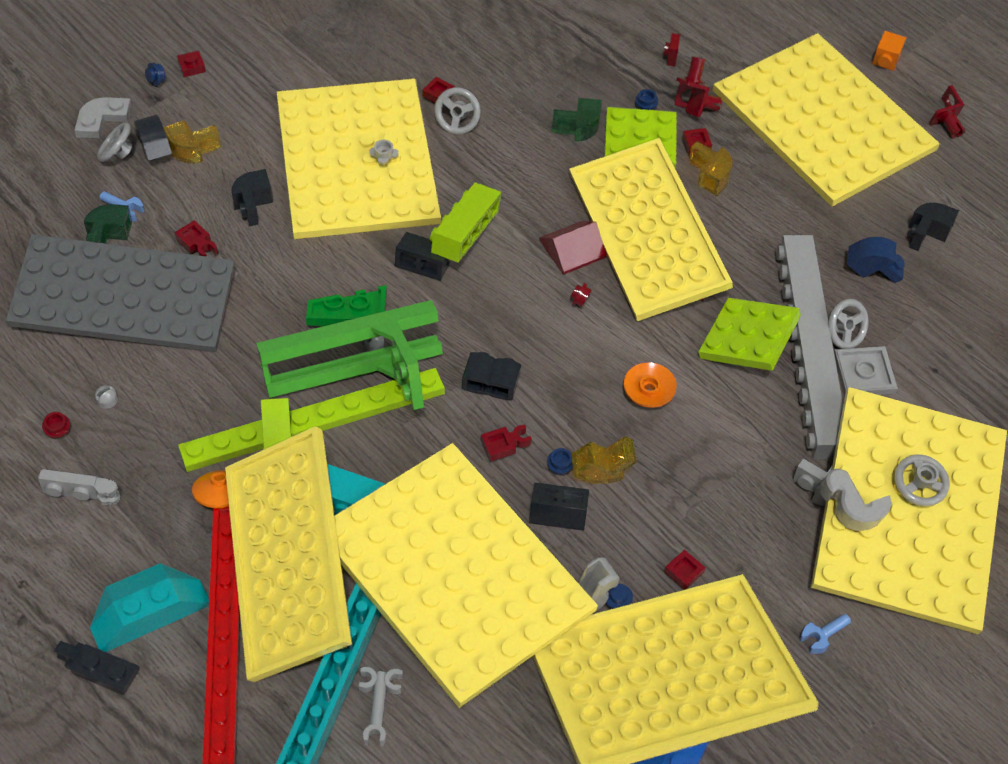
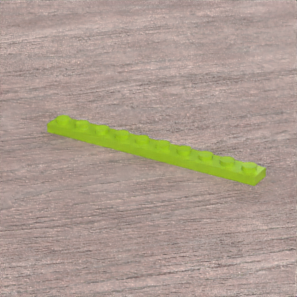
M436 368L419 372L423 400L445 394L444 385ZM396 380L289 411L291 437L315 426L324 431L407 406L411 403L409 400H404L401 386L397 385ZM262 420L178 444L186 472L264 449Z

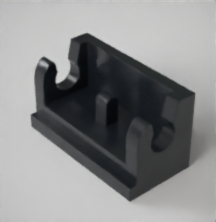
M406 232L396 246L394 267L441 281L449 267L450 261L447 258L431 253L432 242L429 238Z
M534 482L529 523L584 531L589 489Z

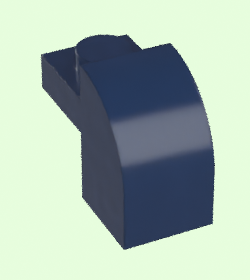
M884 237L864 238L850 245L848 249L847 265L863 278L880 270L896 283L903 280L905 263L903 258L896 254L897 243Z

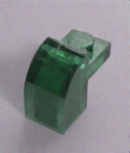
M578 98L577 111L554 109L552 132L575 134L574 141H584L592 138L599 129L602 100Z
M106 204L91 210L83 221L87 232L86 241L107 244L108 239L128 240L132 225L129 205Z

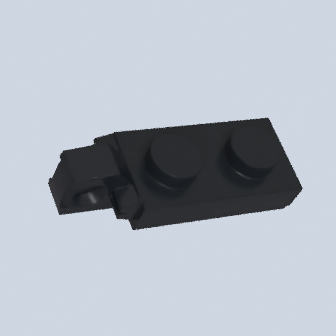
M60 641L54 650L57 658L66 662L65 668L69 669L73 675L121 695H125L139 671L138 665L87 644L78 643L74 647L71 644Z

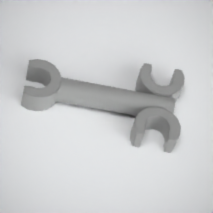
M362 667L360 670L361 676L369 677L371 680L366 683L359 682V691L368 693L374 690L370 725L363 731V741L365 745H368L369 737L372 734H378L380 736V746H384L386 743V732L382 727L385 693L386 690L395 695L401 693V685H394L391 681L393 679H402L403 672L400 669H392L387 673L383 671L375 672L370 667Z

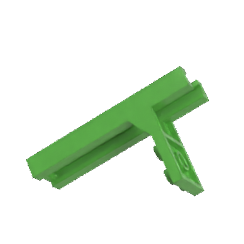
M432 300L256 343L269 398L379 371L395 378L397 385L401 386L404 400H409L414 410L423 408L424 402L417 360L443 354L442 344L438 341L436 335L407 342L402 331L439 322L435 305ZM378 336L390 339L393 346L271 376L268 369V364Z

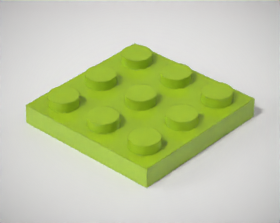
M607 107L604 157L660 138L675 168L677 112Z
M728 298L699 350L700 359L773 371L801 316L800 309L797 307Z

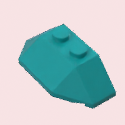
M159 563L106 586L92 620L90 630L98 649L108 652L208 607L209 598L200 579Z

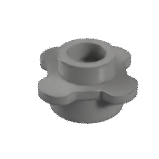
M389 140L377 141L369 151L370 155L375 156L380 164H386L391 158L398 156V150L393 149V144Z

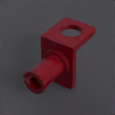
M692 56L688 76L683 78L705 85L706 82L701 80L706 59ZM680 82L675 105L686 108L688 103L682 100V93L687 89L692 90L693 87Z
M677 77L676 81L693 87L686 107L687 113L700 117L703 108L719 111L721 107L713 103L722 105V99L718 96L708 95L710 87L699 82Z
M950 85L941 97L946 108L937 110L929 124L933 126L944 123L951 137L955 139L962 136L966 131L957 118L964 107V103L953 85ZM950 94L954 98V105H951L950 103Z

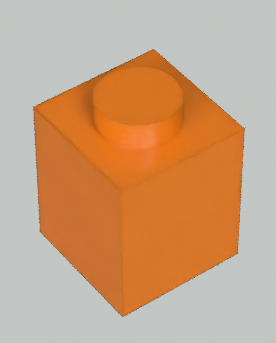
M885 31L877 47L872 64L894 71L901 56L906 37Z

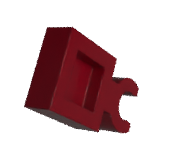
M195 220L174 232L176 240L190 253L197 250L199 256L206 257L205 251L210 250L215 255L218 253L216 244L210 239V234Z
M518 425L512 432H508L506 427L481 434L480 439L490 462L516 454V446L525 448L530 446L532 442L531 436L520 437V435L526 433V425Z

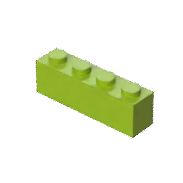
M476 182L469 190H465L461 200L454 203L451 212L448 215H444L438 228L435 227L430 235V241L432 242L431 253L459 263L498 213L502 192Z

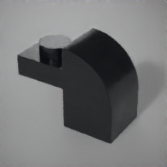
M158 115L134 121L136 127L134 128L135 135L140 140L144 156L148 161L172 154Z
M266 169L245 173L238 177L232 185L231 192L234 210L240 209L242 218L247 217L249 227L259 225L256 206L273 203L271 185Z
M925 203L920 205L914 211L908 227L911 229L909 237L913 238L909 248L919 251L926 235L946 242L959 210L941 203Z

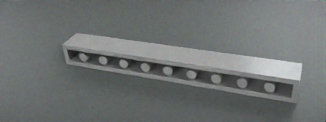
M783 235L781 245H778L776 249L777 260H781L779 276L781 280H784L783 299H787V306L797 307L801 313L790 336V340L794 341L792 357L793 361H797L798 366L796 368V381L801 384L799 401L800 404H804L805 409L803 411V425L808 427L806 445L808 449H811L813 459H834L843 401L830 328L828 327V317L813 235Z

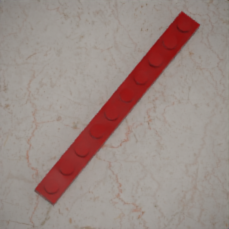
M229 507L213 508L202 764H235L240 608Z

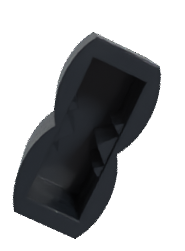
M470 352L462 376L461 388L476 394H488L491 397L502 400H513L520 377L521 364L511 358H494L486 352Z

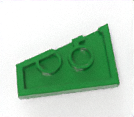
M387 285L378 286L377 291L367 293L365 289L355 291V295L347 297L337 294L308 300L306 325L327 326L386 311Z

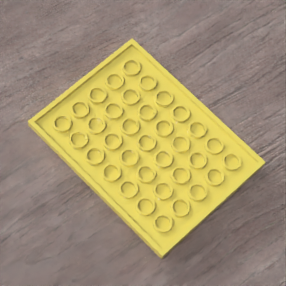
M818 33L713 85L712 91L718 97H721L831 207L938 150L940 144Z
M415 79L277 91L294 239L441 224V214ZM379 140H389L393 144V149L398 150V156L391 158L386 164H380L375 156H371L369 152Z
M848 387L845 393L832 470L843 469L848 472L865 505L890 495L892 505L889 513L877 526L869 530L855 531L846 528L838 520L835 513L836 500L831 498L829 501H826L811 588L980 634L983 631L1007 430ZM915 454L927 455L937 460L945 468L949 476L950 487L946 497L940 503L933 506H919L906 500L898 491L894 479L896 467L901 460ZM910 464L904 470L903 481L905 486L913 481L915 472L913 464ZM918 488L912 494L922 498H930L938 492L930 488Z
M453 443L334 516L341 565L458 708L597 610L598 605Z
M743 574L589 615L533 655V659L578 764H632L818 709L816 697Z

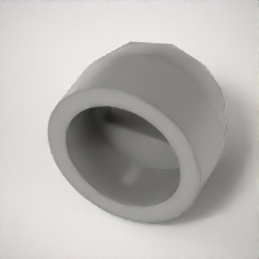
M383 336L374 337L370 342V339L363 340L364 348L367 351L384 347Z
M103 385L96 390L95 400L100 408L108 409L116 405L118 396L115 389L110 385Z

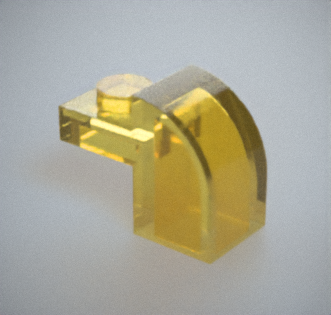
M185 120L163 127L172 156L181 162H203L202 154L221 148L219 131L215 125L195 132L191 131Z
M697 141L691 148L689 163L700 169L698 186L718 196L729 183L733 165L732 157L723 147L718 152H715Z
M627 436L607 448L590 441L571 453L574 477L591 484H609L624 479L623 471L637 463L634 441Z

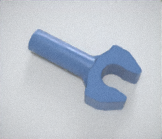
M105 191L100 194V200L121 209L120 216L122 220L136 221L135 212L131 211L133 209L144 213L143 204L137 197L124 201Z
M843 614L822 628L809 623L802 632L800 642L807 640L809 637H815L818 642L811 646L809 653H823L829 646L828 637L849 625L851 620L847 614Z

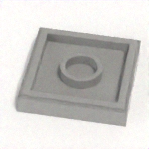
M885 346L836 349L834 351L836 367L844 396L848 387L876 395L896 394L898 387Z

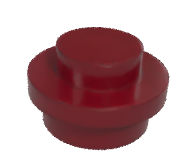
M584 283L582 287L577 284L570 296L574 300L572 305L583 306L592 291L587 287L588 284Z
M51 412L44 418L42 423L43 432L50 438H60L70 430V421L66 415L60 412Z

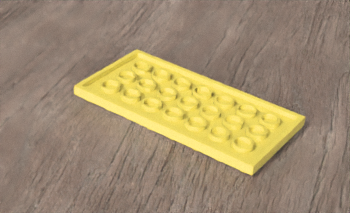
M660 138L569 169L571 178L591 221L597 222L607 257L637 321L733 288L732 280Z
M315 426L225 467L247 680L252 682L259 681L352 644L323 431Z

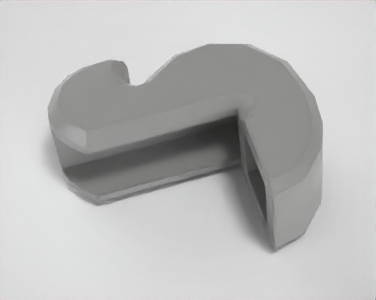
M843 469L831 470L821 483L820 491L823 499L829 501L831 498H834L836 500V516L846 528L855 531L869 530L877 526L891 508L890 495L865 505L850 475Z
M597 557L586 565L578 584L598 605L597 610H599L607 602L608 590L617 587L619 576L606 558Z

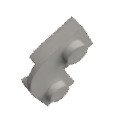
M103 97L87 102L81 108L75 127L76 137L100 138L104 121L128 122L131 110L130 98Z

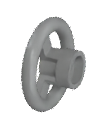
M459 87L450 88L438 97L435 104V117L438 124L445 131L453 134H465L477 125L480 119V105L477 98L470 91ZM462 95L469 99L471 103H467L464 100L453 102L448 97ZM443 104L450 109V113L453 116L451 126L446 123L442 116ZM456 107L461 108L462 113L460 115L456 113ZM471 110H474L470 123L459 128L460 120L467 117Z
M128 122L118 125L104 140L97 153V159L100 162L109 160L113 155L123 159L130 152L133 144L126 140L131 131V125Z
M845 299L832 310L828 327L830 328L832 342L838 348H855L865 338L869 321L867 311L862 303L855 299ZM851 306L856 308L859 313L854 316H848L842 310ZM861 322L857 336L851 341V334L855 325ZM837 333L843 334L842 340H840Z
M921 454L910 455L901 460L896 467L894 475L896 487L900 494L909 502L919 506H933L940 503L948 494L950 487L949 476L945 468L934 458ZM913 464L915 470L913 481L905 486L903 481L904 470L907 466ZM918 488H930L938 492L930 498H922L912 494Z

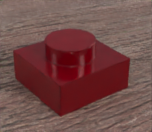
M671 33L670 42H665L664 56H668L667 66L676 67L680 34Z
M199 50L177 55L183 77L206 72Z
M435 77L422 90V96L436 103L438 97L444 91L455 88V86Z
M706 128L683 131L682 138L688 154L710 152L712 150V142Z
M684 549L665 566L664 572L686 590L704 574L706 567Z

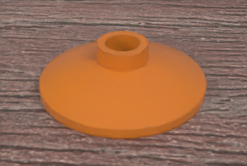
M649 362L637 364L626 373L624 378L625 393L634 403L643 407L656 408L669 403L676 393L677 383L674 375L660 364Z
M226 470L208 472L194 482L192 495L199 504L210 508L229 507Z

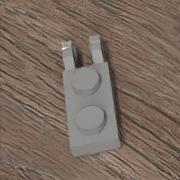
M45 469L40 471L38 477L43 493L53 497L64 495L73 496L78 500L97 499L102 505L109 504L113 506L119 503L120 500L118 486L114 480Z

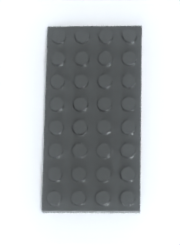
M31 234L6 323L7 326L216 352L235 262L230 259Z

